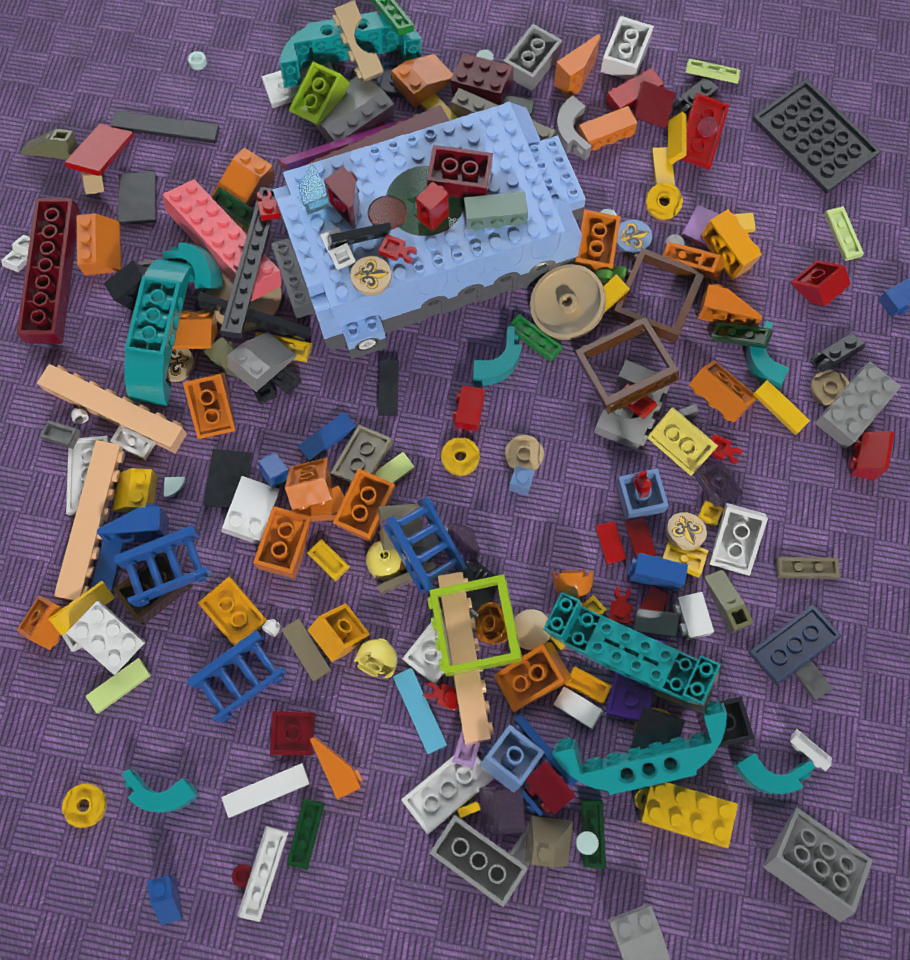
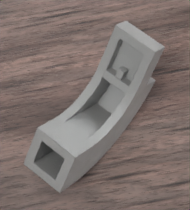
M572 95L559 111L556 136L559 137L566 154L573 150L576 156L581 157L585 161L590 156L592 146L576 133L574 126L584 117L586 106Z

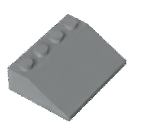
M356 76L349 81L350 85L340 103L319 125H314L330 143L373 129L380 122H384L394 115V103L371 80L363 83Z
M796 807L772 846L763 868L833 918L842 922L855 914L873 860Z

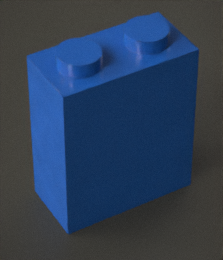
M638 553L636 558H632L631 563H629L627 575H630V582L677 593L685 584L688 564Z

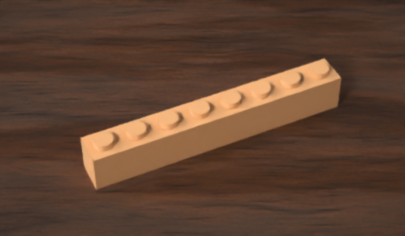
M49 364L38 380L37 384L44 391L79 408L81 407L108 422L134 431L175 454L187 435L181 423L175 420L170 422L166 420L167 418L158 412L153 414L144 405L136 406L129 398L124 396L120 398L110 389L103 390L100 388V385L93 381L88 383L84 381L82 376L76 373L71 375L67 373L68 370L60 365L55 367Z
M95 441L54 597L58 599L74 601L90 589L87 586L89 579H92L95 567H93L94 559H97L99 556L100 547H98L99 540H102L97 534V529L103 527L104 521L109 518V502L114 499V483L119 480V464L123 463L125 452L119 444Z
M462 572L438 576L439 588L468 582L467 578H463ZM466 592L441 597L451 664L457 665L481 660L477 659L476 651H479L478 638H473L472 632L476 630L475 620L470 618L469 610H472L471 598H467ZM483 669L453 675L465 745L488 742L491 740L490 736L494 735L492 722L487 720V714H490L489 702L484 701L483 693L487 692L485 680L480 679L479 672L483 671Z

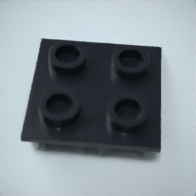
M472 557L465 562L467 568L460 571L463 573V578L468 579V582L496 576ZM498 585L467 591L466 596L471 598L472 609L477 612L483 604L488 603L498 590Z

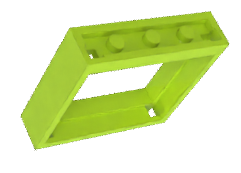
M504 574L430 590L431 597H428V605L434 612L431 622L433 630H437L438 638H435V645L437 651L440 650L442 659L438 660L440 671H444L447 677L523 661L507 580ZM498 585L511 653L451 666L439 597Z

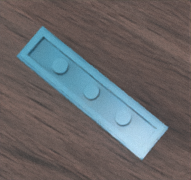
M410 668L393 676L427 754L447 746L428 702L422 696L423 691L413 669Z

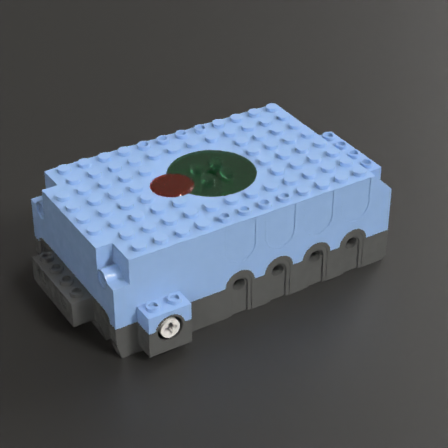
M512 102L285 171L283 174L286 186L273 189L289 238L271 243L295 316L300 318L315 313L326 346L331 351L347 346L351 359L387 348L385 337L387 332L424 321L430 316L460 309L464 305L476 301L482 302L510 290L514 291L530 286L534 282L539 281L548 271L558 266L576 265L575 259L578 257L582 234L576 221L582 219L586 200L559 137L554 136L540 141L527 108ZM433 145L493 153V168L488 195L525 192L528 208L527 224L467 230L464 198L448 196L449 216L434 231H431L421 223L417 216L416 198L427 188L426 179ZM342 166L348 172L352 171L358 180L356 183L359 189L360 204L357 227L355 229L390 222L392 228L390 235L406 242L405 247L413 246L417 249V255L411 253L407 255L413 260L412 264H408L401 257L396 262L379 255L378 250L385 237L348 245L356 262L363 257L377 256L385 260L389 265L392 274L391 284L379 295L366 296L355 289L350 277L354 264L336 270L320 237L321 234L338 227L341 232L354 230L328 202L324 179Z

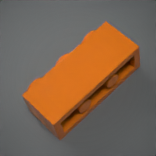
M627 106L580 124L578 135L592 146L591 151H595L607 144H614L617 140L631 137L635 134L637 121Z

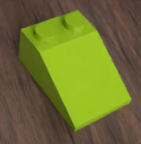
M312 62L288 111L319 125L343 99L350 82L342 74Z

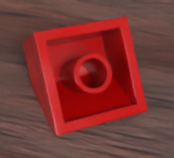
M819 260L815 261L791 281L792 286L810 303L820 306L828 305L836 296L851 285L844 265Z
M895 432L862 433L852 446V449L855 451L849 463V468H851L850 475L874 481L889 469Z

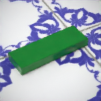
M518 314L508 325L515 327V334H518V338L549 362H552L563 350L561 344L521 314Z

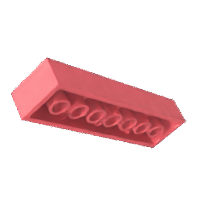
M191 180L162 194L165 211L197 246L205 248L213 255L218 262L221 272L234 284L247 237L246 233L195 180ZM265 254L263 255L251 302L281 286L280 269Z

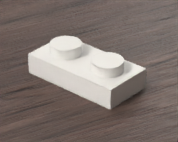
M121 425L110 441L111 443L119 444L123 450L144 460L147 459L156 444L154 441Z
M798 729L791 735L790 742L793 748L799 753L803 752L807 755L815 767H821L826 771L831 766L832 758Z

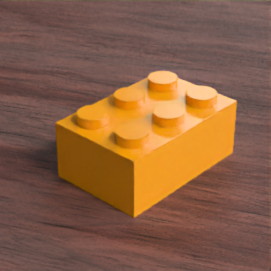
M729 209L711 219L700 235L712 253L721 255L725 263L723 269L731 280L750 270L762 255L759 247L752 242L748 232L741 227L737 217Z

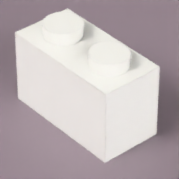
M702 592L678 597L674 601V613L679 614L681 622L679 630L681 635L685 636L686 641L709 636L714 632Z

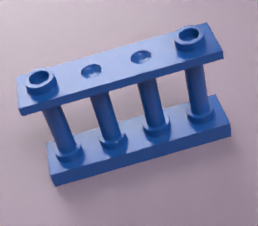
M428 496L417 501L420 506L419 508L400 519L395 518L393 515L381 521L383 528L420 594L434 589L433 580L452 568L456 572L467 568L464 556L458 552L435 511V504ZM424 514L430 525L410 537L405 536L402 526ZM434 532L440 543L420 555L415 554L412 548L413 544ZM444 550L450 561L432 572L426 573L422 566L423 562Z
M193 525L113 556L118 566L127 569L135 593L134 596L127 598L129 603L138 607L148 604L149 600L193 582L206 581L209 578L208 576L213 575L212 570L208 566L202 567L194 544L195 539L200 538V535ZM182 544L186 545L195 570L184 576L174 551L177 546ZM162 552L167 554L175 577L174 580L164 584L155 561L156 555ZM142 560L147 561L155 585L154 588L144 592L135 568L136 563Z
M257 630L186 680L190 687L203 690L218 713L212 718L216 723H225L233 717L232 713L273 683L277 685L285 679L284 675L288 673L283 667L278 670L261 647V642L265 639ZM250 650L256 653L270 674L261 683L244 660V654ZM232 663L239 666L253 687L244 695L241 694L226 672V667ZM215 675L221 678L236 700L226 708L209 685V680Z
M519 714L514 719L516 723L514 728L522 735L525 734L531 742L544 751L543 762L547 761L552 768L554 767L559 773L560 778L572 787L578 780L571 777L558 764L552 755L553 750L522 714ZM486 745L482 748L484 751L482 756L484 758L490 751ZM524 781L517 789L527 802L524 806L532 815L536 813L538 816H541L543 812L539 809L540 805L538 804L541 800L536 797L532 801L524 791V785L526 784Z

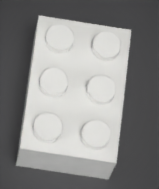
M620 16L604 54L601 72L626 80L635 78L651 41L654 26Z
M96 601L67 632L71 638L114 675L146 643L144 639L100 601Z

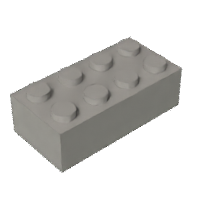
M870 361L857 372L815 424L840 445L847 448L860 437L901 386Z
M455 815L430 851L432 856L503 908L528 870V867Z

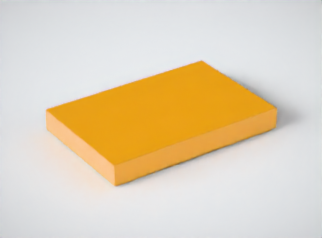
M230 576L198 602L233 646L254 631H259L265 622L268 621Z

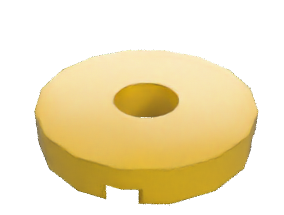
M665 182L653 186L646 195L645 200L646 209L649 214L655 219L663 221L676 216L683 203L679 189L673 184ZM661 197L668 199L669 204L667 206L660 204L659 199Z
M453 438L443 446L441 452L442 465L452 475H468L477 468L480 453L476 444L470 439ZM458 452H463L466 458L459 461L455 458V455Z
M82 783L70 789L62 803V812L66 821L77 828H87L98 823L106 812L107 800L105 793L94 784ZM86 799L89 802V808L87 811L82 812L79 805L82 800Z

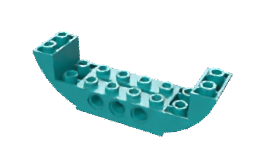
M377 12L360 14L362 17L361 23L355 29L354 37L357 45L363 51L377 55L400 51L403 62L421 57V36L415 30L406 35H397L384 17L377 14ZM333 19L307 23V27L298 31L287 42L280 57L284 88L300 86L299 68L310 67L312 62L321 65L327 64V62L333 63L350 60L347 51H349L348 46L343 44L340 37L342 32L339 26L336 27Z
M159 258L151 263L145 275L142 276L124 348L125 386L128 398L134 402L168 406L171 387L165 380L188 282H195L194 269L188 262Z
M563 592L560 593L543 628L554 639L585 658L661 694L691 704H704L721 664L700 655L699 659H696L582 607L581 600Z
M718 701L709 702L706 704V707L702 708L708 734L698 732L692 734L691 738L683 739V737L671 739L670 743L662 744L661 742L650 744L649 748L640 749V747L629 749L628 753L619 754V752L608 754L607 758L598 759V757L587 759L586 763H583L577 739L571 740L570 737L558 740L552 755L571 777L592 788L608 791L609 795L697 775L696 770L703 766L716 752L726 728L727 712L724 703L719 704ZM670 757L674 758V760L668 761L666 759ZM645 763H652L653 765L647 766ZM624 768H630L631 770L626 771Z

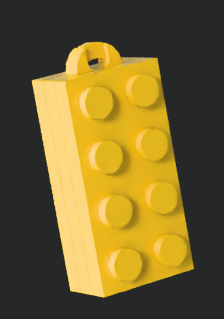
M668 782L647 786L646 789H640L636 792L634 803L641 810L638 822L719 847L729 848L738 807L737 803Z

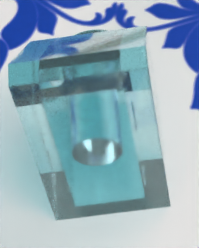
M314 163L310 164L298 186L300 196L297 197L300 208H305L307 215L330 207L327 193Z

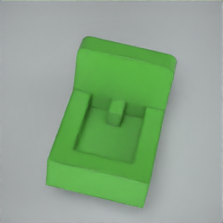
M613 266L611 271L596 269L594 274L599 278L602 285H606L616 274L623 281L627 268Z

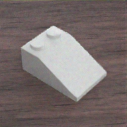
M242 476L221 532L259 545L280 489L271 488L269 485Z
M725 503L710 565L750 576L768 520L766 514Z

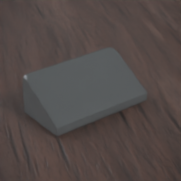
M637 609L635 611L634 630L675 637L679 614Z

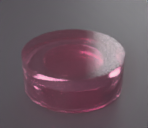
M712 117L703 118L698 126L699 132L705 137L714 135L718 129V124Z

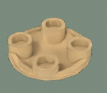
M535 609L525 610L515 617V625L521 648L533 650L549 640L550 635L543 630L548 617L541 611Z

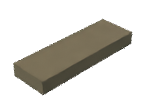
M775 558L777 578H840L838 558Z
M434 561L422 565L426 573L437 569ZM406 572L379 584L377 587L380 594L383 595L413 580L409 572Z
M299 618L281 629L313 682L331 672L330 667Z

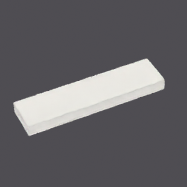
M301 763L221 798L227 816L231 818L310 784L305 767Z
M266 826L237 916L260 922L288 832Z

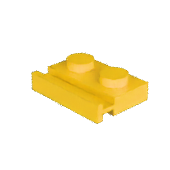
M668 539L662 558L688 564L687 573L699 578L709 550L701 547L695 550L680 549L681 547L674 546Z

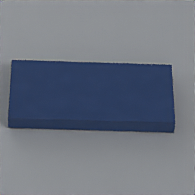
M811 605L750 650L748 654L774 684L778 686L838 641L842 635L814 605Z

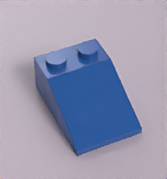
M147 504L145 507H139L97 529V534L106 542H111V538L122 539L124 543L153 541L168 535L169 517L160 506Z

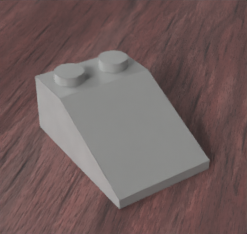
M267 332L242 343L228 354L227 366L229 370L254 391H258L294 360L296 354Z
M645 904L606 920L622 960H671L651 905Z

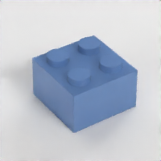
M658 468L647 470V477L651 480V489L648 496L639 498L632 481L637 473L618 477L616 487L626 521L665 513L669 505Z
M509 725L479 766L514 793L526 780L544 754V751Z

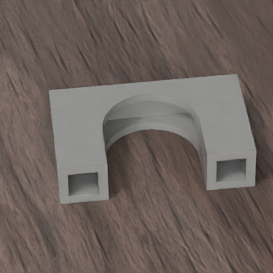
M626 360L616 384L623 387L628 383L633 385L657 372ZM670 385L647 395L658 406L645 419L640 416L627 419L613 413L608 414L606 410H603L594 433L636 451L640 445L644 447L648 438L645 432L647 428L651 430L655 422V418H652L654 412H659L663 403L659 400L662 395L666 396Z

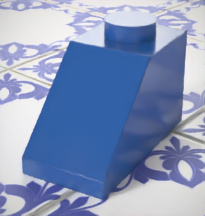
M910 278L885 291L878 300L891 317L898 314L902 316L910 310Z
M176 874L147 881L150 903L160 925L182 920L183 913Z

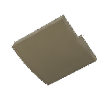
M418 504L379 506L377 511L381 525L379 533L383 551L395 550V547L383 528L381 521L393 515L395 518L400 519L419 508ZM421 516L402 526L405 536L410 537L422 530ZM423 539L414 543L412 548L423 547Z

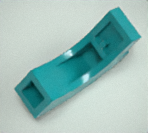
M178 243V247H171V251H163V259L174 261L187 260L192 265L195 273L196 289H222V275L218 262L205 248L187 243Z
M766 320L763 328L772 329L774 323ZM746 346L745 359L751 374L761 384L768 380L775 388L779 389L789 368L772 360L766 349Z
M507 326L506 348L501 356L494 360H474L473 385L496 384L509 377L516 369L520 360L522 345H518V334H515V327Z
M755 753L749 754L732 765L745 783L760 792L768 794H787L803 788V785L798 779L803 781L812 775L810 771L816 768L812 761L808 760L783 775H777L768 771Z
M127 769L121 774L125 779L123 781L124 785L130 791L134 790L127 798L133 804L146 811L173 812L186 807L200 796L187 778H181L170 789L158 793L151 790L134 769Z

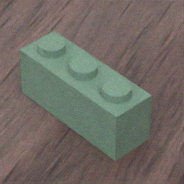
M525 192L464 198L467 230L527 224L528 208Z

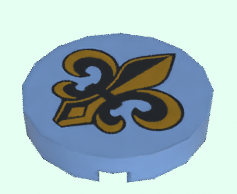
M627 220L619 225L616 245L619 250L627 252L628 255L639 254L641 248L647 250L650 246L652 232L648 225L642 221Z

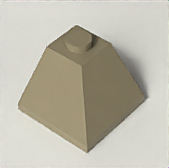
M530 815L525 861L537 866H568L573 821Z

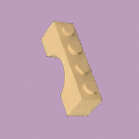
M355 0L334 8L332 18L336 27H340L342 32L340 37L343 44L348 46L349 51H347L350 61L355 63L356 68L354 70L357 78L365 83L383 75L384 71L377 54L363 51L356 43L354 31L361 23L362 17Z

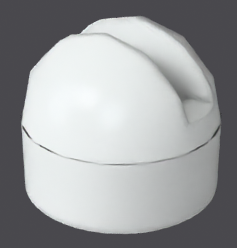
M81 407L79 409L74 408L71 412V417L75 424H83L89 419L86 410Z
M270 619L265 622L262 629L275 637L280 630V624L275 619Z

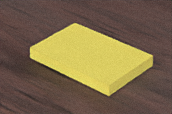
M674 407L666 413L648 435V439L690 476L697 471L718 447L716 443Z

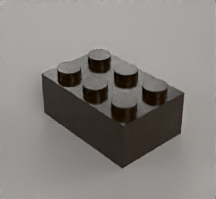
M164 552L159 553L155 557V561L164 584L174 580L175 577L167 554ZM146 563L137 570L143 592L155 587L148 564ZM129 577L113 588V590L134 619L144 625L192 588L193 585L188 584L149 600L148 604L139 607L128 602L127 598L135 595Z

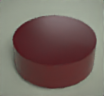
M248 864L238 865L232 872L233 883L238 887H247L253 867Z

